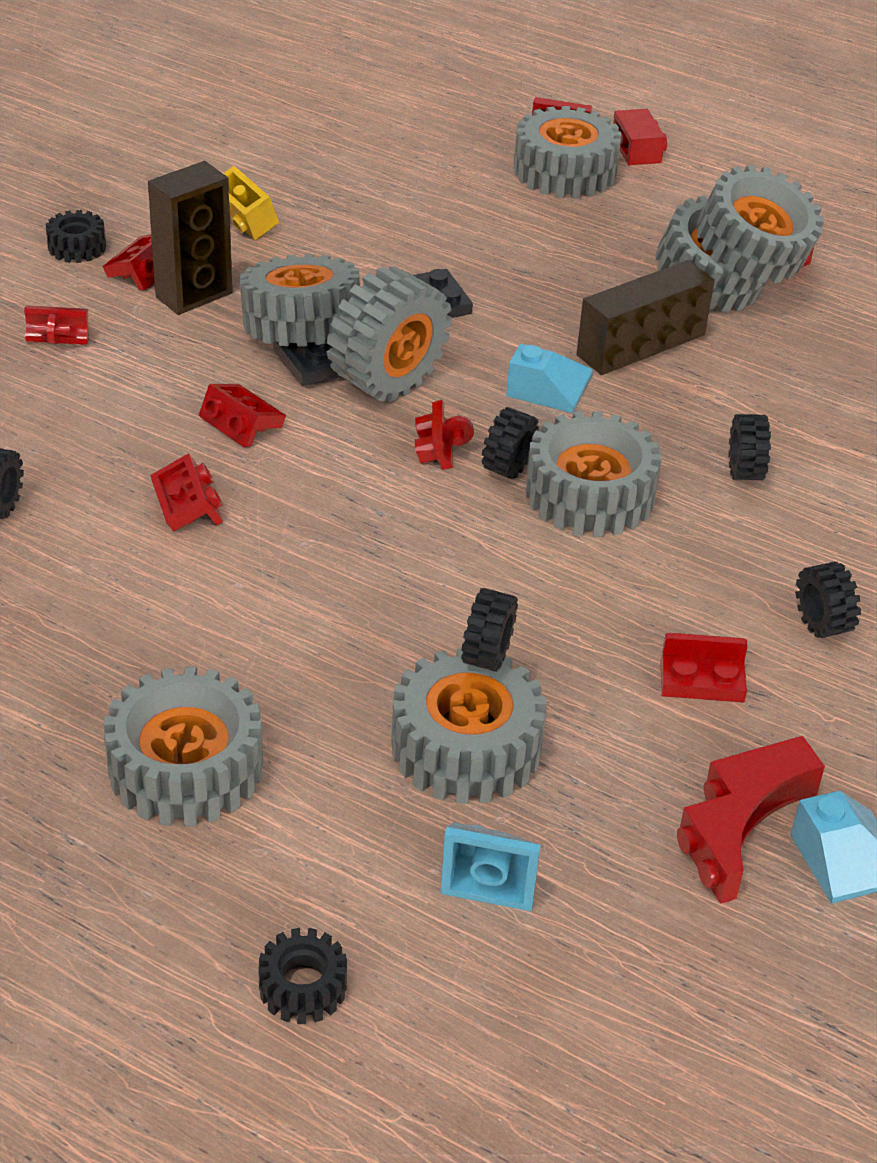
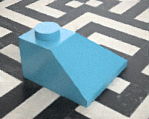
M520 344L509 362L506 396L573 413L593 375V369L553 351L544 350L535 345Z
M842 791L800 800L790 835L830 903L876 893L877 819L873 812Z
M453 822L446 827L440 894L532 912L541 845L498 830Z

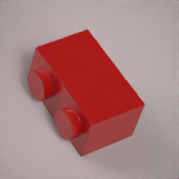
M648 108L615 111L613 124H616L619 127L618 132H621L619 151L628 166L662 163L663 151L667 150V136L661 131L657 120L653 118Z

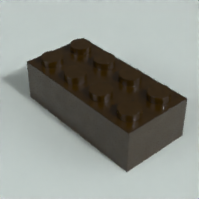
M202 161L149 180L148 195L156 298L174 313L181 315L232 294L229 178L208 162Z
M687 260L583 298L576 355L602 376L704 336L715 279Z

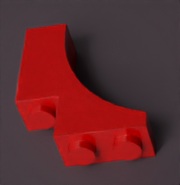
M804 736L711 761L707 781L703 787L707 801L684 807L680 828L677 829L679 846L685 854L690 855L698 868L701 882L706 888L712 890L720 904L737 899L744 871L741 859V846L750 832L773 812L794 802L817 795L825 765Z

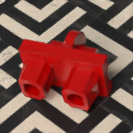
M30 305L24 307L26 320L25 341L87 345L89 343L88 309Z
M443 400L432 402L431 414L415 417V427L419 439H415V451L420 463L439 460L442 470L453 468V445H464L473 438L474 426L472 422L466 417L459 415L446 419L444 417Z

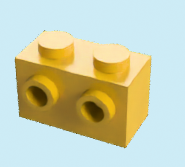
M232 166L223 173L229 178L230 219L240 233L246 232L251 238L256 240L279 223L270 196L235 166Z

